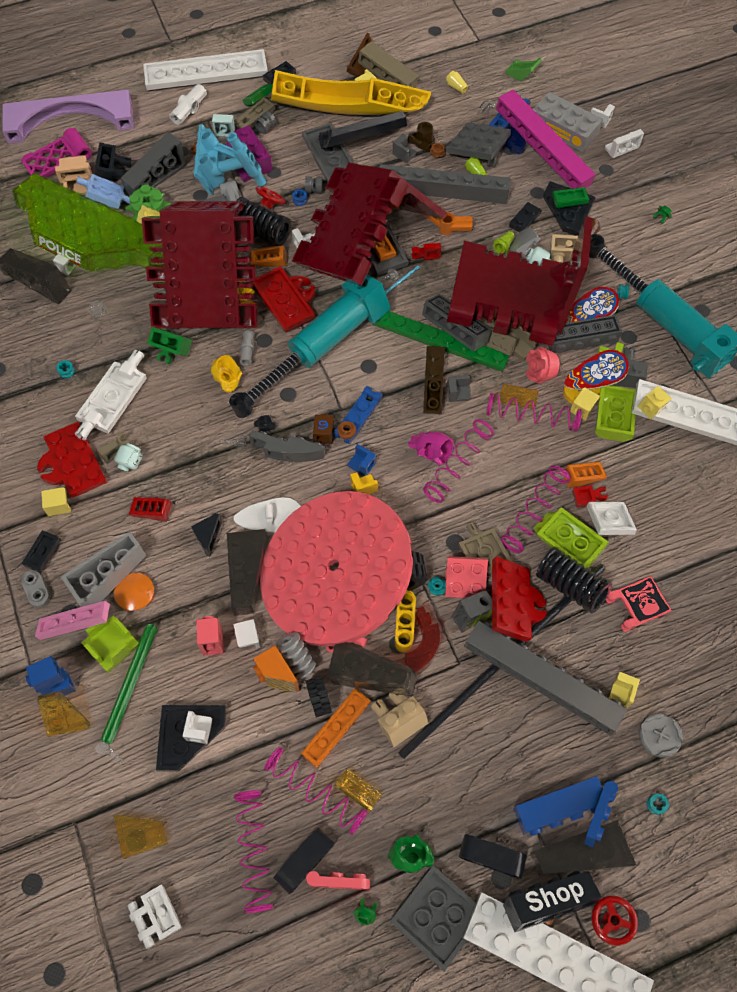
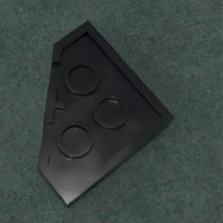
M550 181L543 195L544 200L562 231L578 236L586 216L588 217L596 197L587 194L589 197L588 204L556 208L552 197L553 191L572 188Z
M162 705L156 771L179 772L225 729L226 706ZM188 711H193L195 715L212 718L207 744L186 741L183 738Z

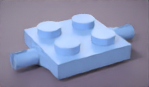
M94 174L88 180L78 176L76 183L85 186L87 189L85 197L119 209L122 201L130 204L129 196L124 195V186Z

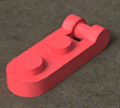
M311 871L306 877V881L311 887L370 890V879H366V874H353L352 878H345L343 873L330 872V877L320 876L316 871Z

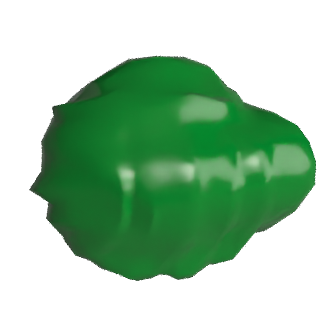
M418 834L397 838L387 854L394 868L407 873L417 872L423 867H431L434 862L431 847L422 841Z

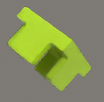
M114 615L106 623L87 628L85 631L89 636L81 642L108 673L134 652L139 644Z

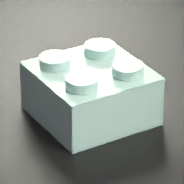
M213 114L212 124L216 137H227L228 134L235 131L233 115Z

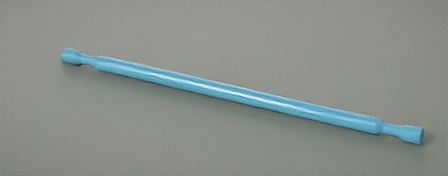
M417 265L413 270L408 272L405 276L399 279L391 287L385 290V293H389L392 289H394L397 285H399L402 281L408 278L411 274L414 273V271L418 270L420 267Z

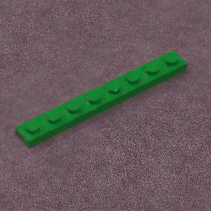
M390 311L385 313L374 324L372 323L374 326L429 346L445 347V351L501 372L504 371L509 360V355L487 346H482L476 351H472L443 330Z

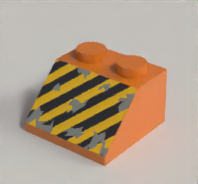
M276 645L253 658L255 662L253 669L261 683L265 681L268 687L297 693L300 691L297 679Z

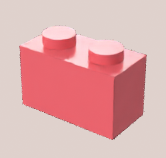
M204 616L202 619L196 620L197 645L203 656L224 654L223 629L218 618Z

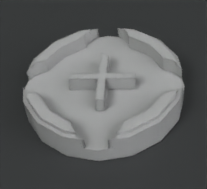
M664 714L651 715L643 721L639 729V739L643 748L651 755L659 758L675 754L683 742L682 729L677 721Z

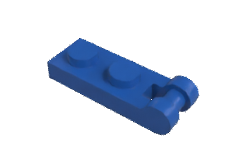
M613 781L605 783L587 832L584 844L590 847H594L596 840L601 841L605 829L601 827L602 821H608L612 809L608 807V804L615 800L618 786Z

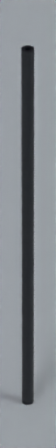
M599 564L591 572H596L598 577L605 568ZM565 596L546 614L543 620L531 628L532 638L572 601L569 597ZM518 640L516 643L526 645L528 642ZM492 664L399 752V755L405 759L500 668Z

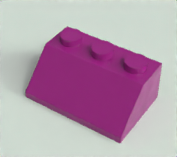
M248 125L235 130L234 132L240 141L245 143L250 152L253 153L261 167V173L266 174L272 171L271 156L251 127ZM227 141L225 145L233 148L231 144ZM244 168L236 169L243 182L254 179L247 174Z

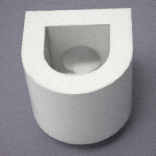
M61 252V255L58 254L53 259V270L58 274L62 273L68 276L76 267V264L71 262V259L65 253L62 256Z

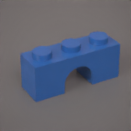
M52 656L26 667L28 675L25 678L29 687H34L37 693L40 692L43 698L46 697L53 702L75 692L69 673L64 668L60 669L57 661Z

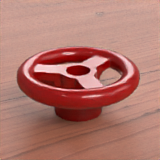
M262 186L256 187V192L263 197L260 202L262 205L272 209L275 203L279 205L286 204V200L276 192Z
M614 895L601 898L592 910V926L602 941L609 945L621 946L634 938L638 928V918L634 908L627 900ZM614 903L622 905L628 911L631 922L621 918L615 910ZM606 905L608 911L602 917L604 926L601 928L598 920L599 912ZM612 916L617 919L616 925H613L610 921ZM620 927L629 929L628 933L621 938H612L607 935L610 931H616Z

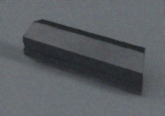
M403 111L320 132L321 149L406 127L407 119Z

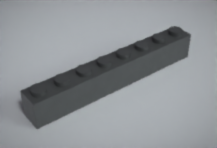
M380 164L379 167L393 170L425 196L507 204L510 178L383 164Z
M478 621L464 644L465 648L609 735L616 732L627 711L619 701L608 699L603 696V692L599 689L588 687L582 679L568 675L565 669L557 665L553 666L547 662L548 660L544 656L535 655L529 651L527 646L513 642L510 636L493 631L492 626L486 622Z

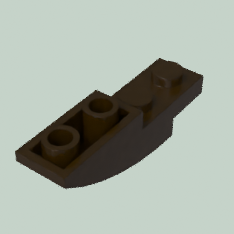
M427 346L423 414L442 415L445 347Z

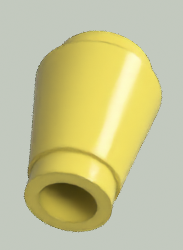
M455 71L448 74L446 78L447 85L464 94L468 89V85L460 74Z

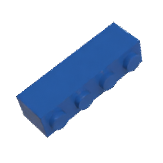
M598 776L515 806L513 810L523 835L529 833L531 837L543 832V827L549 825L551 829L563 825L562 820L570 818L571 821L578 820L584 817V812L589 810L592 814L595 813L603 788Z

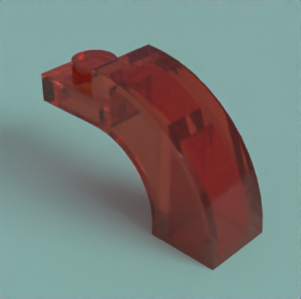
M424 607L416 608L415 613L422 641L415 650L404 655V661L410 678L421 674L431 665L437 654L440 641L438 623L430 625L432 624L431 615L429 612L426 613Z

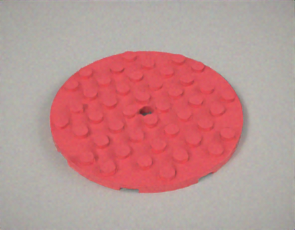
M342 491L329 493L299 507L286 518L274 533L262 561L260 574L261 593L271 618L286 633L297 632L304 643L317 646H335V644L344 642L350 643L370 634L389 618L388 615L394 607L400 604L410 582L413 567L412 543L404 523L386 503L374 496L360 492ZM338 561V568L334 571H331L330 566H332L334 563Z

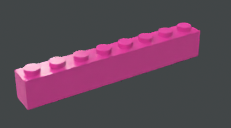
M511 90L498 98L496 110L572 189L581 187L586 189L591 186L596 175L593 170L576 155L519 94Z

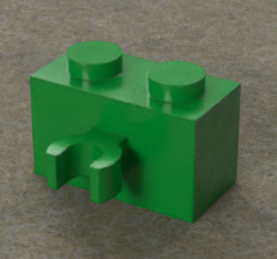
M152 327L147 344L162 349V352L157 356L158 361H163V357L166 356L165 363L171 364L173 360L172 353L188 357L192 339Z

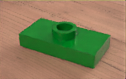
M273 84L263 85L242 100L244 105H253L263 97L265 98L266 95L272 92Z
M585 187L553 191L552 193L556 208L588 204L589 202Z

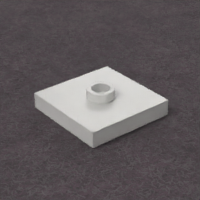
M588 502L587 509L598 535H635L637 529L624 502Z

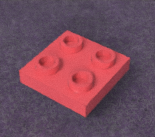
M447 556L445 597L468 598L486 591L488 559Z

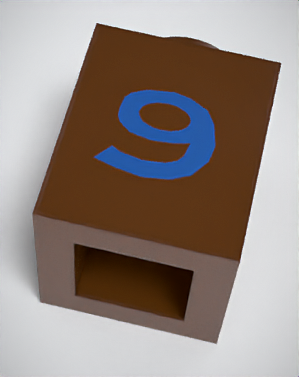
M328 414L315 415L313 428L314 442L332 444L334 416Z

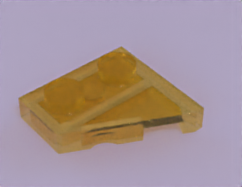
M61 692L38 696L37 701L48 737L89 729L90 722Z
M114 815L123 859L168 845L162 821Z

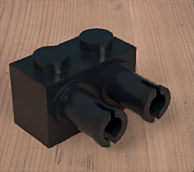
M99 142L95 175L111 182L114 178L121 179L129 170L115 168L116 165L131 168L132 158L117 155L115 145Z

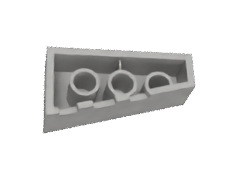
M129 531L60 577L80 607L101 602L146 557V554Z

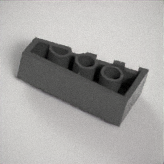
M167 132L121 177L124 190L132 195L142 185L148 184L150 187L155 188L186 166L181 141L170 132Z

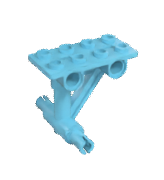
M203 124L199 125L193 173L209 195L213 194L214 188L224 183L225 177L223 175L225 172L244 168L247 174L254 178L258 186L266 184V178L261 173V167L253 153L250 152L245 143L240 141L235 132H231L227 136L228 142L233 147L231 148L221 144L211 129H206Z

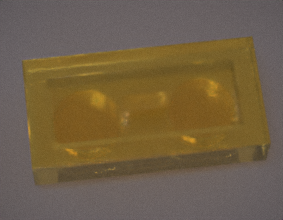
M503 384L500 403L508 404L511 398L515 397L517 406L525 407L532 400L536 407L539 390ZM515 399L511 401L510 405L516 406ZM532 402L528 404L527 408L533 409Z
M348 768L334 785L369 812H371L383 795Z

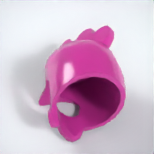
M436 431L419 432L418 436H411L408 446L416 449L418 456H423L441 466L445 463V458L452 453L453 440L449 436Z

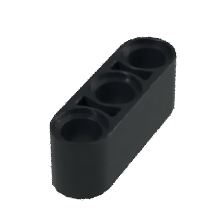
M318 827L273 878L290 895L307 877V874L332 849L335 843Z
M464 834L458 856L465 861L518 879H522L527 855L467 834Z

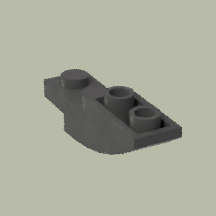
M252 430L249 435L251 445L264 449L265 457L289 462H307L324 459L325 446L318 442L306 441L300 436L294 437L289 435L288 440L285 441L281 437L269 436L263 431L257 432Z

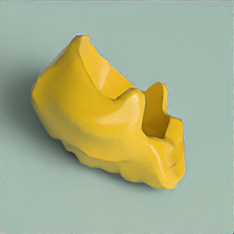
M223 355L215 359L210 369L214 380L220 383L223 391L227 393L234 391L238 387L242 375L240 367L229 355Z

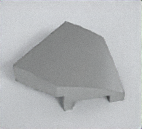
M531 227L519 232L509 251L522 252L526 256L531 247L538 243L541 238Z

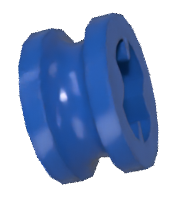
M297 189L293 192L292 197L295 205L303 206L307 203L306 191Z

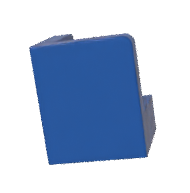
M357 444L355 454L348 462V467L366 476L376 464V454Z

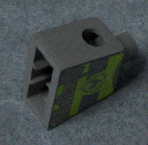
M482 591L458 603L451 617L461 633L476 626L478 621L483 622L490 618L492 615V596L487 591Z

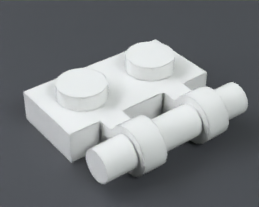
M162 884L141 896L144 904L141 908L138 907L136 901L127 905L131 913L129 915L131 922H135L139 932L138 938L140 942L143 941L146 949L155 945L151 937L153 934L157 933L159 940L162 941L182 928ZM147 913L153 924L149 928H147L143 916Z

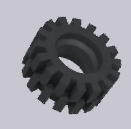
M322 676L305 680L315 717L332 713Z

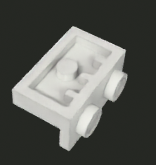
M639 129L618 137L612 143L605 145V150L612 158L640 147L644 132Z

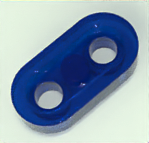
M506 127V129H511V135L505 142L506 146L512 153H523L526 141L515 128Z

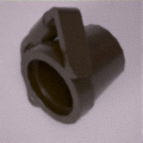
M429 122L419 123L417 131L408 135V141L420 149L430 150L432 145L435 144L432 124Z

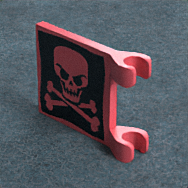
M651 576L619 590L611 591L606 598L608 604L621 598L632 619L626 620L621 625L624 632L672 611Z

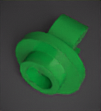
M665 205L663 207L659 206L657 208L659 211L655 212L653 216L654 219H657L658 216H663L660 223L664 224L667 218L670 219L672 217V211Z
M362 898L359 907L355 908L353 915L357 922L362 925L373 924L376 920L375 911L377 903L374 902L372 908L369 909L364 906L365 898Z

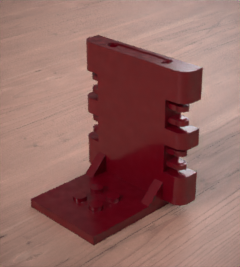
M348 162L345 169L334 168L326 186V189L333 193L329 197L330 203L329 205L326 204L325 210L315 209L311 221L318 225L314 229L316 233L314 236H311V243L301 240L292 262L307 270L362 286L372 265L366 259L372 255L369 251L371 247L375 248L376 243L374 241L382 243L388 231L383 225L387 223L386 215H390L392 212L390 208H399L400 210L445 219L447 212L393 170Z
M175 201L159 210L160 216L141 218L144 244H162V246H150V251L163 252V257H153L151 262L164 264H154L146 267L147 281H165L155 282L153 287L166 288V293L154 294L155 299L166 300L149 303L151 328H257V301L240 300L253 298L252 293H240V288H250L253 285L252 282L239 281L256 280L255 265L238 264L251 262L250 257H238V251H251V246H237V244L254 243L253 217L238 216V213L244 209V201Z
M585 217L570 259L563 263L542 258L540 266L537 265L538 261H533L530 264L527 263L525 258L521 262V253L509 250L506 258H504L503 253L495 256L493 251H489V254H486L487 245L464 240L446 322L470 327L473 315H477L476 320L478 321L482 317H486L487 323H492V319H495L494 333L506 335L510 323H512L511 328L513 329L521 325L522 331H527L528 327H530L529 341L552 346L556 335L561 334L588 269L593 218Z

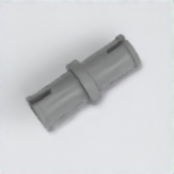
M245 331L243 333V343L240 346V364L243 366L251 364L252 353L255 348L253 345L255 334L252 331Z

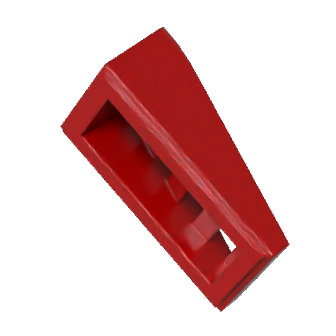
M134 497L129 516L167 522L171 502L169 499ZM137 503L141 504L139 511H135ZM145 504L148 505L146 511H143Z

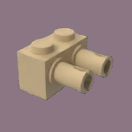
M552 234L550 259L562 263L563 260H569L578 236Z
M394 688L397 694L393 690L389 693V698L397 706L390 711L381 699L377 700L379 707L375 702L371 706L372 710L379 717L378 722L382 733L393 747L428 724L425 710L413 696L407 699L399 688Z

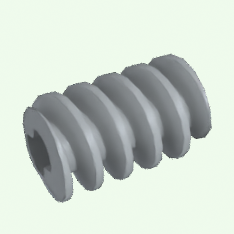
M292 632L281 637L276 642V645H282L278 650L280 653H284L282 655L284 660L289 659L286 663L291 667L292 673H296L294 675L295 678L301 680L310 675L316 663L312 660L311 654L308 653L307 647L304 646L303 640L300 639V634Z

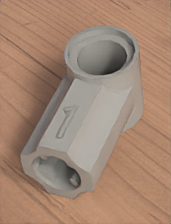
M235 180L219 184L221 195L224 194L226 201H236L239 198Z

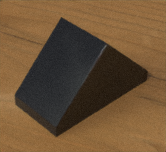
M215 513L191 526L203 551L209 557L222 524L220 514Z

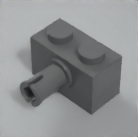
M628 346L623 349V354L628 359V374L623 380L613 385L636 389L638 380L645 381L647 378L648 363L634 361L635 348L631 347V352H629L630 347Z

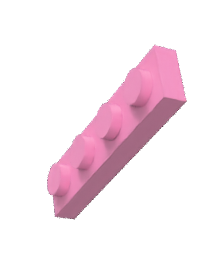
M101 601L40 618L35 637L43 640L106 623L110 604L106 601Z

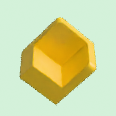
M357 472L350 474V483L354 492L369 495L378 491V481H374L371 474L361 478Z

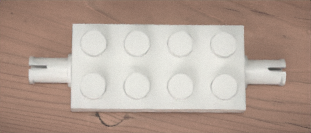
M134 350L129 359L121 364L114 361L75 415L76 419L82 422V425L75 432L78 438L86 440L93 428L109 434L147 379L146 374L137 370V365L144 358V354L141 351L137 353V350Z

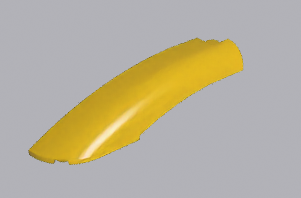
M275 70L270 101L335 114L386 115L403 111V113L412 112L423 108L430 99L431 91L375 78L360 81H333L308 78Z

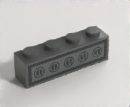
M437 294L425 301L422 316L466 347L476 351L488 343L491 329L474 317L470 327L446 322L450 301L442 295Z
M616 315L565 323L562 333L556 335L553 345H548V348L554 353H563L569 350L614 344L619 341L622 330Z

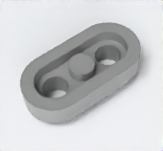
M34 570L26 572L22 576L21 583L28 601L35 608L47 606L51 596L43 577ZM34 577L33 581L28 582L30 578ZM41 594L38 599H35L36 595Z

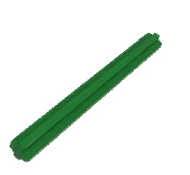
M147 624L102 734L101 741L104 743L112 744L157 632V627L152 624Z

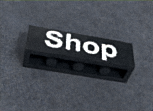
M578 870L570 873L564 879L555 877L543 886H541V883L530 886L524 892H521L520 889L508 894L509 898L505 901L503 907L514 932H518L592 907L602 896L590 872L580 873Z

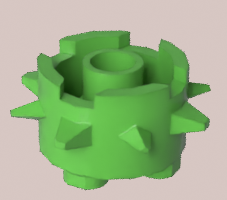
M148 184L142 185L141 188L134 191L129 197L130 205L125 207L127 211L133 212L134 217L132 221H137L138 212L141 210L142 205L157 211L170 205L171 203L163 199L165 193H161L158 189L150 187Z

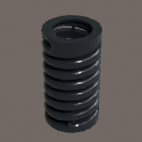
M239 197L236 200L244 201V209L238 213V216L253 217L255 237H259L275 246L284 244L291 230V220L261 207L259 204L250 202L246 198Z
M557 547L551 549L546 554L536 572L537 578L546 584H550L552 588L557 589L558 592L563 593L570 600L576 601L577 605L582 606L591 614L600 608L612 588L610 581L604 580L602 576L597 578L596 572H591L587 567L584 568L582 563L578 564L576 559L565 555V552ZM548 562L549 564L547 565L545 571L543 572V569H544L546 563Z

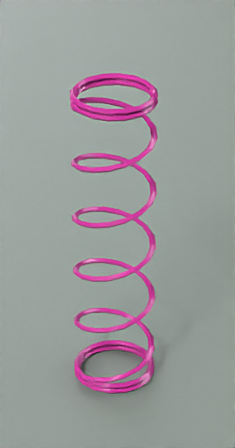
M490 393L486 416H490L492 402L497 395L500 418L504 417L511 401L515 399L516 418L518 422L521 420L528 404L532 402L533 418L535 425L539 422L546 406L549 405L552 428L555 427L563 409L567 408L569 431H571L573 428V431L577 432L579 429L582 417V409L577 410L575 420L570 428V413L567 406H564L561 409L553 425L552 407L550 403H547L544 406L536 422L534 402L530 400L526 404L521 414V417L518 419L517 400L515 397H512L505 409L504 414L501 417L500 397L498 394L494 395V393Z
M480 419L474 420L473 427L475 430H467L464 434L466 442L457 443L455 445L456 455H448L445 458L447 468H438L435 472L437 481L426 483L423 487V492L429 499L436 503L444 501L443 494L437 488L427 485L432 482L440 484L444 490L451 492L449 487L439 482L437 471L441 469L448 470L454 477L461 479L459 474L448 468L447 458L451 456L458 457L462 463L470 466L469 461L457 454V445L467 444L471 450L480 453L476 446L467 442L466 434L469 431H476L481 438L489 441V438L494 435V431L487 422ZM475 422L482 423L489 428L491 435L481 432L475 425ZM427 488L435 491L442 500L432 497L428 493Z
M555 465L548 468V472L543 476L545 485L536 486L534 490L536 498L526 500L527 512L517 514L516 521L518 526H510L507 529V535L501 537V541L506 548L515 553L523 552V545L516 538L508 534L509 529L512 527L521 528L526 534L533 536L530 530L521 527L518 522V516L526 513L530 514L536 521L543 522L539 516L529 512L527 503L534 499L538 500L546 508H552L548 502L537 497L536 490L540 486H547L554 494L561 495L558 489L546 484L545 476L549 473L557 482L569 483L571 478L565 469ZM551 468L558 469V470H560L561 472H563L564 474H562V473H560V472H556V471H551L550 469H551ZM553 473L561 474L568 480H561L553 475ZM504 538H508L512 542V544L520 550H517L508 545L505 542Z
M278 747L267 760L264 770L267 772L273 768V777L278 778L295 765L289 781L290 790L299 788L312 776L306 791V802L314 801L329 788L323 803V815L331 813L346 800L340 816L339 826L345 827L356 819L349 830V834L353 835L368 811L366 809L361 810L342 826L341 821L349 801V796L325 813L324 808L332 784H329L315 798L308 801V792L316 773L313 772L297 787L291 788V781L299 760H296L282 774L275 776L276 764L283 753V748Z
M259 790L244 791L234 795V799L238 802L256 804V806L239 813L235 818L236 821L246 825L261 826L244 833L237 841L245 846L263 848L245 856L239 863L243 867L267 870L244 881L242 887L251 891L269 893L248 903L244 907V913L262 912L274 908L273 904L248 907L270 896L272 891L244 886L246 882L270 871L269 868L242 864V861L267 849V846L240 842L243 836L265 827L264 824L247 823L238 820L241 814L263 805V803L241 801L260 797L262 792Z

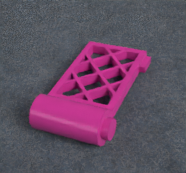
M68 128L63 133V137L33 153L30 152L22 156L21 161L35 183L56 173L55 166H59V159L64 158V155H71L72 157L86 155L88 160L92 155V151L75 128ZM64 144L62 150L56 149L59 145ZM46 152L50 153L48 157H42ZM54 153L60 154L59 158H53ZM32 160H36L34 165L27 164ZM40 161H45V166H39ZM51 162L56 163L54 167H49ZM37 170H42L41 174L35 176Z

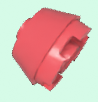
M538 347L535 350H530L526 357V362H529V371H526V375L530 381L543 383L557 376L560 363L556 353L543 347Z

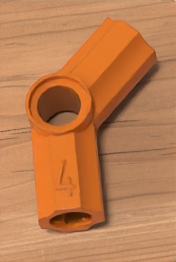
M447 212L445 219L424 215L439 227V231L443 235H450L453 231H472V216H454L452 213Z

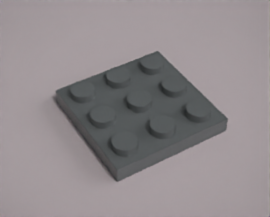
M472 122L466 123L448 145L447 153L492 160L510 137L511 129L479 125Z
M433 865L390 923L445 972L467 941L462 937L476 902Z

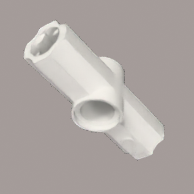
M197 84L187 95L180 96L178 105L169 114L174 124H181L190 113L195 114L197 112L199 103L207 95L206 89L202 85Z

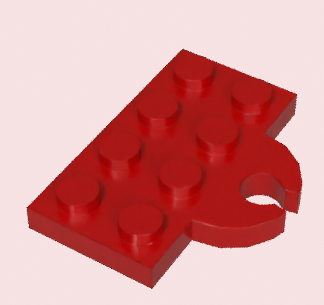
M279 266L256 277L255 281H251L254 289L285 333L315 318V313L309 306L315 297V286L311 285L309 278L304 276L288 277L283 268ZM311 285L307 290L302 289L303 286Z
M79 422L43 436L50 451L40 458L37 465L39 473H43L47 468H53L50 474L40 475L41 479L50 485L65 484L71 498L107 483L87 439L82 440V438L80 439L75 435V432L80 427Z
M496 556L492 559V630L528 642L532 639L531 624L540 622L547 614L545 610L538 611L534 604L538 608H543L547 605L543 595L530 585V568Z

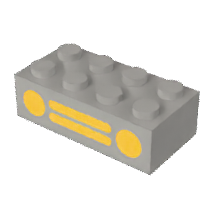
M548 92L533 109L567 145L581 152H584L597 137L603 121L602 118L551 92Z

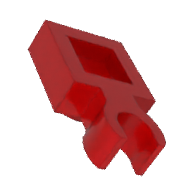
M441 243L424 244L422 248L412 247V259H419L423 257V260L440 259Z
M592 485L574 487L572 493L576 508L587 507L588 502L607 500L609 495L603 496L600 494V492H605L607 488L599 487L597 490H593Z

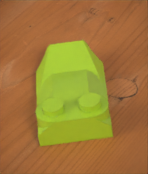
M611 385L601 387L594 428L595 434L600 438L625 442L631 440L634 436L636 415L631 413L635 390Z
M562 507L556 512L546 513L542 518L543 522H538L533 527L536 536L551 548L557 547L565 552V555L576 559L578 564L582 563L584 565V568H590L609 543Z

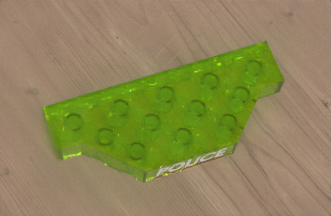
M33 173L12 190L16 206L28 212L29 226L34 245L55 255L64 256L71 263L87 271H95V268L106 267V269L118 268L121 264L129 263L131 266L139 265L145 269L148 265L160 264L152 263L151 258L163 257V252L150 251V246H162V244H144L142 224L36 173Z

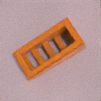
M283 245L251 250V264L264 267L287 266V251Z
M601 462L567 465L565 468L571 478L569 483H566L568 488L607 478Z

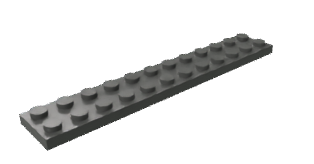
M331 122L302 131V137L327 183L335 167L345 169L348 162L353 163L343 144L321 149L319 133L334 129ZM388 223L383 226L388 229L386 236L396 251V257L381 262L371 247L369 252L372 255L368 260L372 263L377 276L408 266L409 263Z

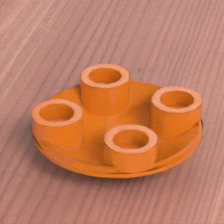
M141 573L128 574L114 589L115 601L128 612L144 608L154 599V585L151 579Z

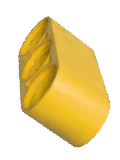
M406 590L402 600L408 599L411 601V604L404 605L400 602L397 605L395 648L402 653L411 650L414 640L416 597L413 592ZM407 618L410 620V623L404 625L400 620ZM400 638H407L409 643L404 645L398 640Z

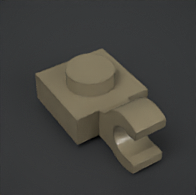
M124 432L117 435L116 442L112 440L98 450L106 464L114 460L121 445L132 444L130 439L122 441L126 438Z

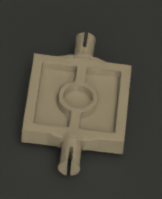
M474 523L466 526L471 536L458 544L464 557L487 558V574H492V559L496 556L512 562L494 528L478 532Z

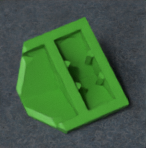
M538 58L536 61H520L517 59L505 72L509 76L522 81L542 60L541 58Z

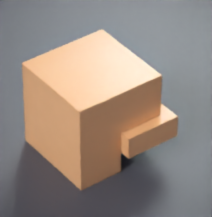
M86 155L60 158L59 166H55V172L59 182L63 183L67 197L86 195V187L76 183L78 176L86 180L91 178L92 171Z

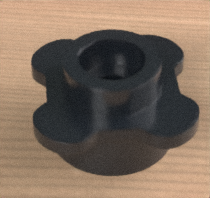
M269 415L260 416L254 421V426L259 431L265 433L276 428V424L272 422Z

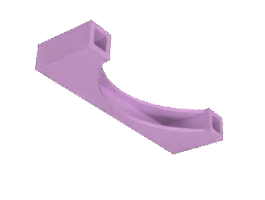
M129 90L5 103L3 104L4 136L8 143L24 142V138L41 123L56 116L70 113H87L102 117L116 125L118 131L134 129Z

